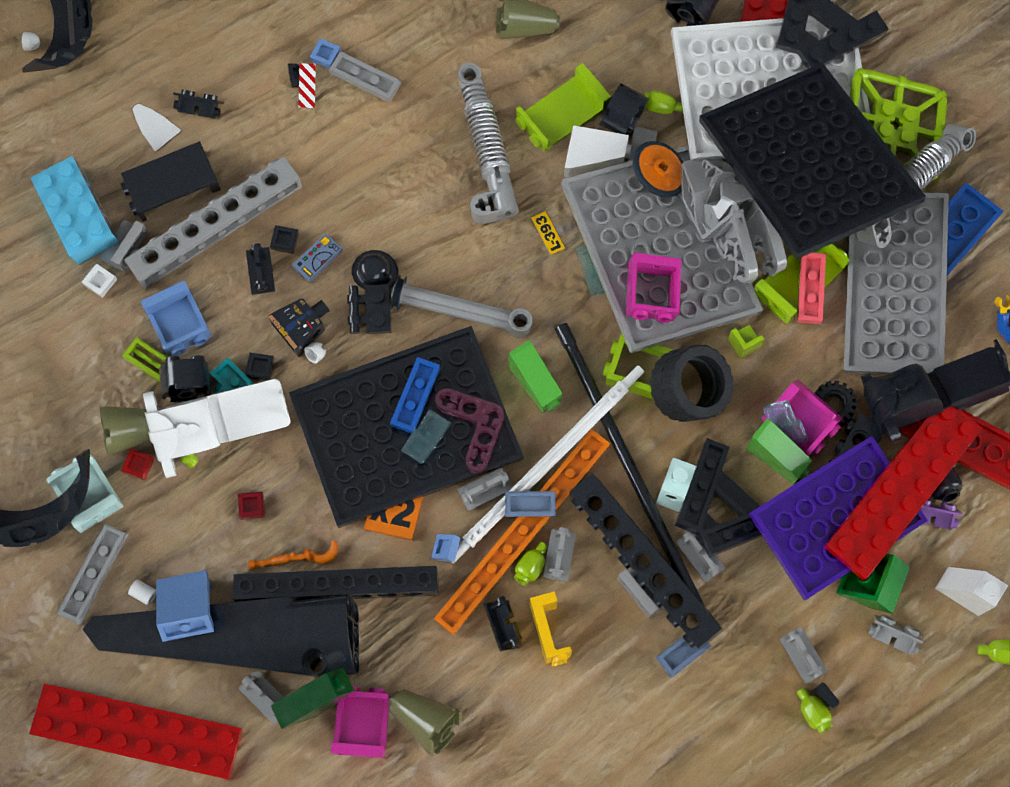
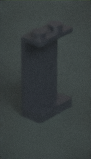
M200 141L121 173L124 182L120 183L125 195H130L132 199L129 206L133 215H139L142 222L147 221L144 212L209 186L212 193L221 190Z

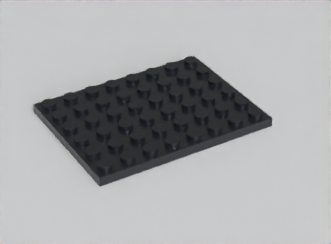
M823 62L699 116V122L796 260L925 201L926 195Z
M472 326L289 392L338 528L524 459ZM419 357L439 364L440 371L415 432L412 434L391 426L390 422L415 361Z

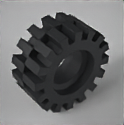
M835 380L834 383L828 381L825 385H820L815 394L824 402L829 396H836L842 401L843 408L837 413L843 417L838 423L840 426H843L846 422H849L856 412L855 409L858 402H855L857 396L852 394L854 390L851 387L849 389L846 388V383L843 382L840 385L839 381Z

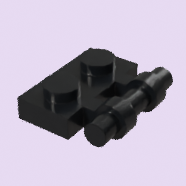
M365 285L366 295H359L358 286H349L347 304H349L350 316L347 317V324L350 325V334H359V325H366L367 334L392 333L390 285ZM359 304H366V316H359Z

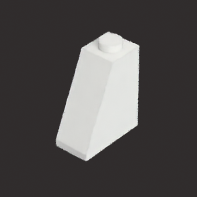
M573 125L564 177L569 178L624 163L625 158L629 159L632 147L631 144H628L629 135Z
M948 567L935 589L972 613L980 616L996 607L1008 585L986 571Z

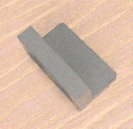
M124 220L116 231L120 243L104 250L100 256L101 261L125 272L128 265L124 259L128 257L130 252L139 249L149 234L145 226L138 221L132 224Z
M641 561L638 562V566L641 569L646 568ZM632 568L629 570L625 569L618 575V582L645 615L650 618L661 608H658L650 598L653 593L646 586L643 589L634 579V576L637 575ZM654 579L655 587L662 588L660 583Z

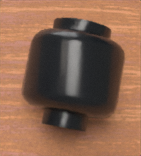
M954 467L933 492L932 497L946 503L960 496L963 484Z

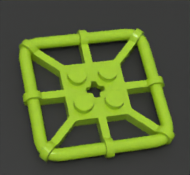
M859 68L854 72L850 98L858 107L861 86L873 103L872 114L861 113L894 155H896V150L908 153L912 158L919 152L916 147L917 137L933 140V142L942 137L947 113V93L944 90L941 91L934 86L908 80L906 76L902 75L897 77ZM868 79L894 85L893 101L881 98ZM904 88L934 96L918 107L902 103ZM938 102L935 131L919 127L920 113ZM895 121L898 123L899 127L897 130L894 129V125L890 124V122Z

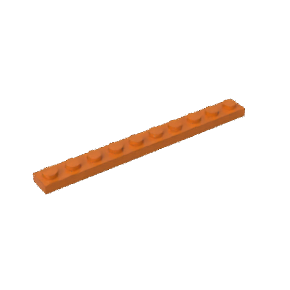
M593 429L586 434L540 490L555 491L556 511L569 497L570 491L583 480L610 447L611 443ZM518 517L435 616L434 621L454 636L551 517Z

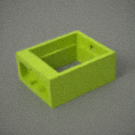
M622 333L619 341L614 340L610 354L614 356L611 363H606L603 376H606L605 384L613 387L618 381H622L625 378L615 374L623 347L627 346ZM657 345L640 351L661 357L672 349ZM635 381L628 388L631 393L654 400L651 395V386Z

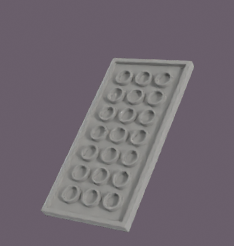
M924 193L926 195L924 202L889 217L892 235L889 243L884 248L861 243L856 233L849 236L848 259L850 261L848 262L843 373L888 375L915 363L923 366L926 373H930L934 368L944 365L949 193Z

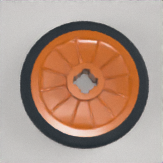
M649 141L641 144L634 153L633 168L637 179L643 187L660 197H674L682 192L681 164L683 160L673 148L662 142Z

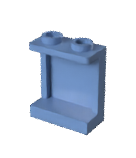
M185 281L140 301L168 357L179 356L186 349L194 345L200 346L206 343L208 338L212 337Z
M207 570L156 580V625L163 642L214 632L209 591L212 590V585Z

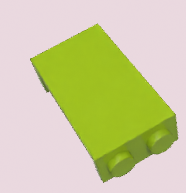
M582 63L575 68V77L525 111L520 106L517 107L515 121L521 130H526L530 135L529 138L535 147H540L545 152L570 135L573 125L581 127L608 108L611 96Z
M833 244L812 252L826 254L825 289L846 268L850 259L847 258L844 250L836 248ZM793 254L787 258V266L783 271L778 272L772 277L768 276L765 280L761 279L754 287L758 299L787 325L797 316L800 258L796 260Z

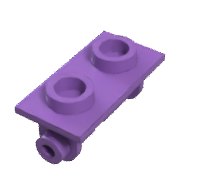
M930 499L921 508V511L928 520L924 524L929 525L931 516H934V526L949 530L958 527L959 519L955 518L956 515L962 516V513L956 509V505L941 502V506L931 504L932 500Z

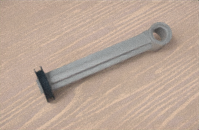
M400 274L392 290L391 309L394 306L397 307V311H399L401 304H406L505 329L515 338H524L531 331V313L523 308L508 311L406 285L407 276L401 279ZM520 319L526 325L524 327H517L514 321Z

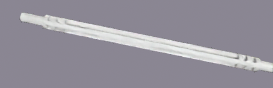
M637 365L622 381H618L510 491H529L629 392L628 388L644 373V370ZM505 496L462 537L464 540L458 546L455 562L470 547L473 548L505 515Z

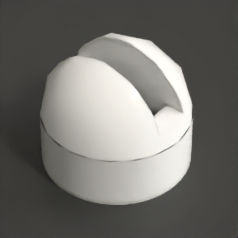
M23 32V50H36L40 45L38 35L32 32Z
M313 342L305 347V355L312 363H318L326 355V349L321 347L322 343Z

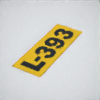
M546 211L531 217L550 255L565 249Z

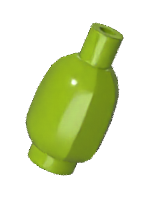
M652 90L650 93L645 92L644 95L649 98L646 104V108L649 111L659 114H670L673 111L683 113L682 103L676 102V99L671 94L658 90Z
M539 542L536 549L526 552L516 564L514 579L520 584L526 586L529 582L535 581L545 565L544 553L548 548L545 543Z
M995 640L989 645L978 644L977 654L988 655L994 662L1010 665V640Z
M805 687L796 692L802 701L800 706L801 712L812 729L818 730L822 734L833 727L830 722L831 713L820 698L810 696Z

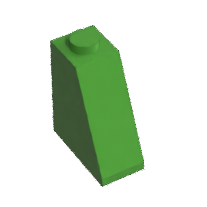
M530 340L509 353V369L540 412L544 413L547 410L551 412L561 405L562 392Z
M768 418L754 434L746 448L747 451L793 485L798 478L800 480L804 479L811 471L808 465L812 459Z

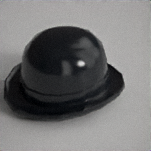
M370 250L363 252L356 258L352 265L351 274L354 282L362 289H365V285L389 284L391 288L397 281L399 269L396 261L389 254L380 250Z

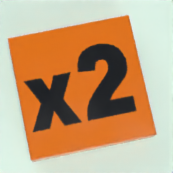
M423 496L367 517L364 530L413 541Z

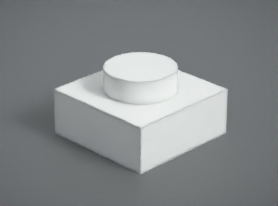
M96 264L84 278L82 284L103 298L117 281V278Z

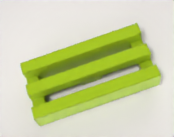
M136 337L122 357L160 382V375L130 356V354L134 353L158 370L161 365L136 349L137 345L163 362L168 357Z

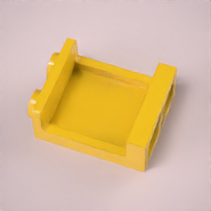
M555 591L530 598L529 605L545 663H552V667L567 663L572 653L570 646L558 650L555 649L545 612L557 608L558 601Z

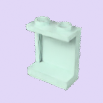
M91 454L88 491L82 507L71 521L74 528L80 533L124 507L96 459ZM76 457L73 459V463L65 468H57L46 479L58 497L70 487L80 471Z

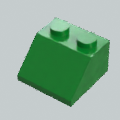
M886 553L866 580H862L852 571L842 576L836 593L868 608L893 613L910 567L897 556Z

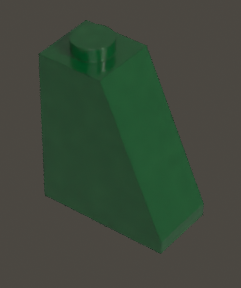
M343 667L325 673L271 705V708L281 729L319 716L355 690Z

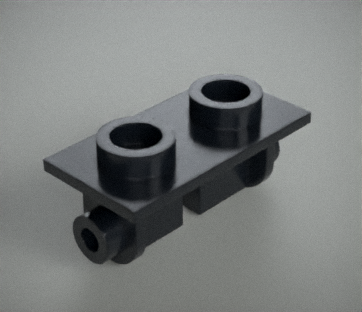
M183 89L181 94L173 92V95L179 96L178 100H175L173 108L177 112L195 115V109L198 106V116L211 119L220 117L221 109L218 108V103L224 104V102L217 101L218 96L204 94L203 98L195 97L194 91Z
M254 243L251 245L250 250H246L251 294L275 292L270 248H263L260 243Z
M505 596L495 599L496 601L484 603L499 651L519 648L518 646L522 645L520 641L522 636L516 622L510 623L509 619L514 617L509 604L510 601L506 600Z

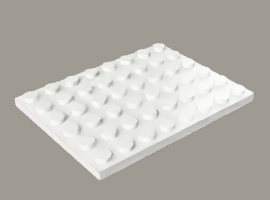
M808 16L805 30L818 40L834 33L812 16ZM783 18L672 27L671 37L691 160L725 159L699 122L700 115L807 69L798 54L776 48ZM859 48L825 65L849 97L854 72L862 68ZM860 86L858 109L861 112L870 114L868 97Z

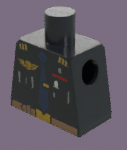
M302 298L268 315V318L297 357H300L305 352V347L313 343L324 332L325 328L320 318L330 310L322 300L310 307Z

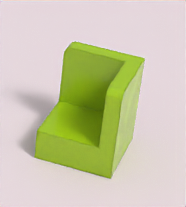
M750 325L739 331L736 328L732 329L728 337L740 359L761 348L765 340L762 335L757 337Z

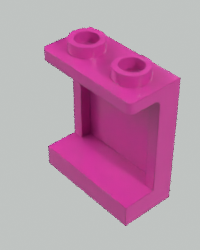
M799 379L791 383L761 418L763 421L767 418L771 420L783 433L804 450L808 456L812 453L816 456L823 449L825 444L822 441L827 436L832 438L839 431L841 426L838 423L843 419Z
M353 686L355 691L337 704L335 734L331 753L333 755L385 759L390 708L389 700L391 696L385 693V689L370 688L369 692L359 691L360 687Z

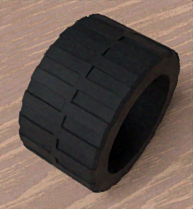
M692 345L663 354L656 361L655 367L651 372V395L654 398L655 405L669 419L679 422L709 419L719 415L720 412L725 410L733 393L734 380L730 365H728L725 357L718 350L707 345ZM687 362L698 371L702 381V393L696 405L687 399L681 385L682 371Z

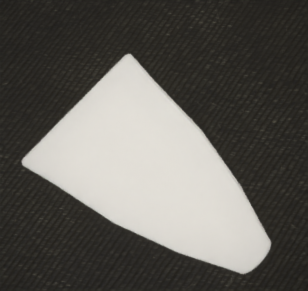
M137 104L132 109L142 134L154 151H157L181 131L164 116L148 107Z

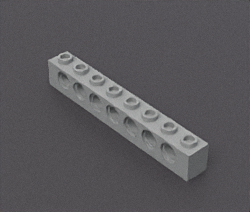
M285 157L273 160L268 164L267 168L251 174L248 180L240 185H234L229 189L228 193L220 198L212 199L206 207L192 212L186 220L172 225L161 236L153 237L147 245L141 249L133 250L124 260L142 287L146 289L302 188L300 178ZM277 180L276 184L267 185L269 181ZM258 193L256 197L248 198L249 194ZM230 206H238L236 210L228 211ZM218 218L217 222L213 224L208 223L210 219ZM198 231L197 235L193 237L188 236L190 232ZM175 243L178 244V246L175 249H168L170 245ZM151 257H158L155 262L148 263Z

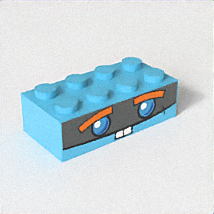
M73 156L30 178L68 255L78 265L120 243L82 166Z

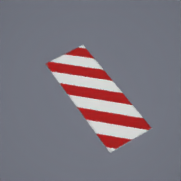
M300 63L299 107L315 108L316 64Z

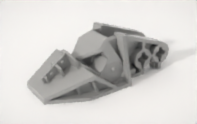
M721 159L683 162L681 164L682 201L702 240L713 238L723 260L727 259V261L732 260L736 262L735 273L732 276L734 281L739 280L742 283L747 282V284H750L757 278L759 271L754 252L764 253L765 262L761 265L764 275L769 274L772 277L778 272L783 271L787 266V258L781 237L732 167Z

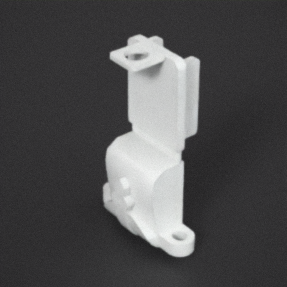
M271 379L162 408L158 407L154 391L143 393L147 410L144 413L149 428V438L154 445L157 460L162 463L166 478L177 476L173 458L206 451L220 446V443L287 427L290 424L287 405L281 383L278 379Z

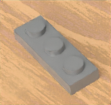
M341 51L329 69L330 74L389 103L401 86L400 80Z

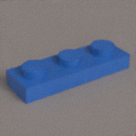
M417 357L391 419V426L414 434L440 371L439 364Z

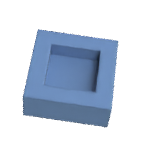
M320 38L310 55V60L330 69L340 53L341 47Z
M437 534L431 558L437 561L455 562L461 538L455 535Z

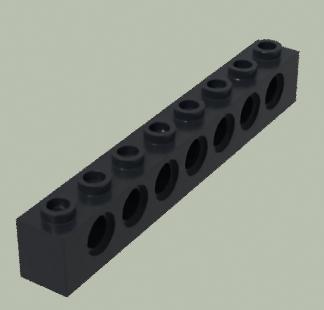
M591 473L570 491V494L574 497L571 500L573 505L580 512L584 509L589 515L586 519L595 531L600 529L605 536L602 540L611 550L613 548L617 549L621 554L618 557L619 561L626 569L631 567L637 575L634 576V579L643 589L646 586L653 593L650 596L652 601L658 608L663 606L669 614L666 618L675 628L681 627L686 633L682 637L691 648L696 646L698 649H702L724 631L596 475ZM596 498H601V508L593 511L591 509V502ZM616 517L618 519L617 527L613 530H608L606 526L608 519ZM627 536H632L634 539V544L630 549H624L622 546V541ZM648 555L650 564L647 568L641 569L638 566V560L641 556ZM661 574L666 577L665 586L656 588L654 585L655 577ZM675 594H680L683 598V603L678 608H673L670 604V599ZM690 614H697L699 617V624L695 628L687 626L686 619Z
M437 566L233 574V600L236 602L293 597L303 600L349 595L352 599L439 596Z

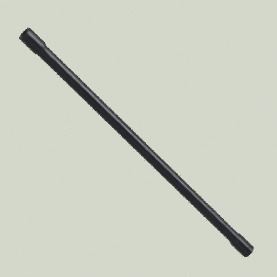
M568 323L560 324L554 330L563 348L567 351L594 407L603 397L578 349ZM608 411L600 421L672 568L704 605L641 474ZM695 614V618L699 624V617L697 614Z

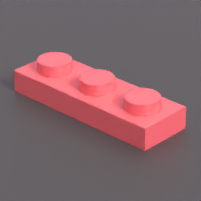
M810 253L800 258L797 323L821 325L823 322L826 254Z

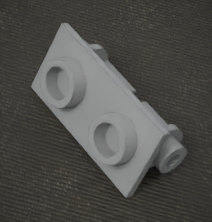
M500 468L457 490L467 510L470 511L505 494V491H510L512 487L506 472Z
M560 527L559 530L551 529L543 578L568 582L576 533L569 532V529Z
M687 532L681 539L676 541V544L705 583L726 569L716 555L709 558L698 535Z
M874 614V622L877 624L876 626L871 624L868 633L872 635L871 638L889 645L893 636L896 638L893 644L894 648L909 655L911 653L916 655L920 646L916 642L922 644L924 642L922 635H919V630L909 625H906L905 628L895 624L896 620L882 614L879 617Z
M802 627L791 631L779 639L805 684L828 672Z
M256 670L252 675L249 674L243 679V684L238 689L275 724L277 719L271 705L284 697Z

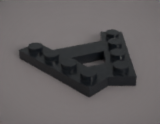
M787 0L776 48L798 54L808 69L822 62L824 65L833 62L886 34L889 28L877 10L857 20L831 0ZM808 16H812L834 33L818 40L805 30Z
M706 438L675 526L698 535L710 558L760 538L762 535L748 514L760 505L722 471L730 447ZM713 494L739 517L718 524L707 514Z

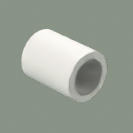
M137 579L131 585L128 594L149 606L156 597V589Z

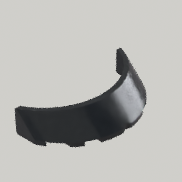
M50 0L54 16V31L50 46L40 59L35 58L22 68L23 73L63 67L71 63L84 51L85 44L90 38L93 19L91 17L92 8L90 0Z
M90 449L84 450L76 456L80 471L70 487L58 498L46 505L30 510L7 511L0 509V544L3 547L29 546L31 543H41L58 534L74 519L82 507L88 491Z

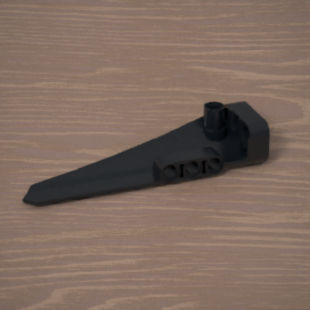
M349 595L303 600L293 597L211 604L210 615L214 625V632L164 642L156 625V610L93 616L83 628L85 634L99 651L312 676L316 679L325 673L343 667L347 675H357L359 673V611L356 602ZM323 661L322 669L315 672V666Z

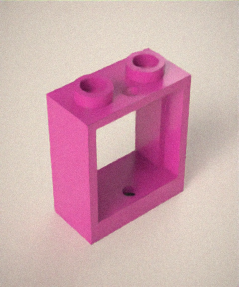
M633 253L628 262L626 316H632L637 320L655 319L660 323H669L675 320L680 311L681 259ZM637 272L669 277L668 308L635 303Z

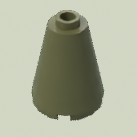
M499 0L503 1V5L497 8L496 33H499L497 39L503 40L552 34L555 29L559 28L560 16L556 15V10L528 0Z
M100 407L107 455H114L150 440L149 428L144 413L147 412L146 409Z
M405 689L400 692L396 691L389 700L390 712L431 756H434V753L439 754L449 744L455 735L452 732L454 725L459 726L461 723L462 713L458 709Z

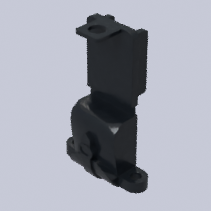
M993 340L994 347L985 348L934 368L930 373H926L923 366L915 363L884 377H872L871 373L861 376L865 401L869 407L870 415L873 421H876L882 435L887 433L891 443L902 440L899 428L941 413L949 407L963 410L1009 392L1010 372L1007 357L998 340Z

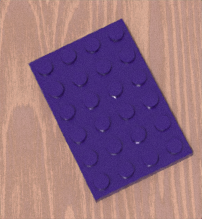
M870 436L748 513L803 600L809 599L851 571L825 549L824 546L890 463L873 436ZM921 509L896 541L928 521Z

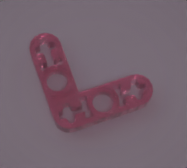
M441 389L435 398L436 406L440 411L477 423L465 461L469 471L481 473L488 466L504 421L503 409L495 403L452 389ZM447 395L455 403H458V398L461 399L458 407L459 410H455L456 405L453 403H448L447 406H444L440 399H445ZM472 402L477 406V410L473 414H466L463 411L464 404ZM493 411H497L499 419L494 418L492 428L487 427L489 423L487 413L491 414ZM484 432L492 436L491 442L486 445L478 441V436ZM478 449L484 450L481 453L483 464H478L477 467H474L473 461L470 459L477 457Z

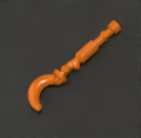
M333 540L331 548L324 554H317L312 549H305V553L298 555L292 551L290 555L271 556V559L249 560V569L254 570L257 567L267 565L289 564L290 561H300L306 559L307 562L313 560L318 564H328L336 558L338 544L336 540Z

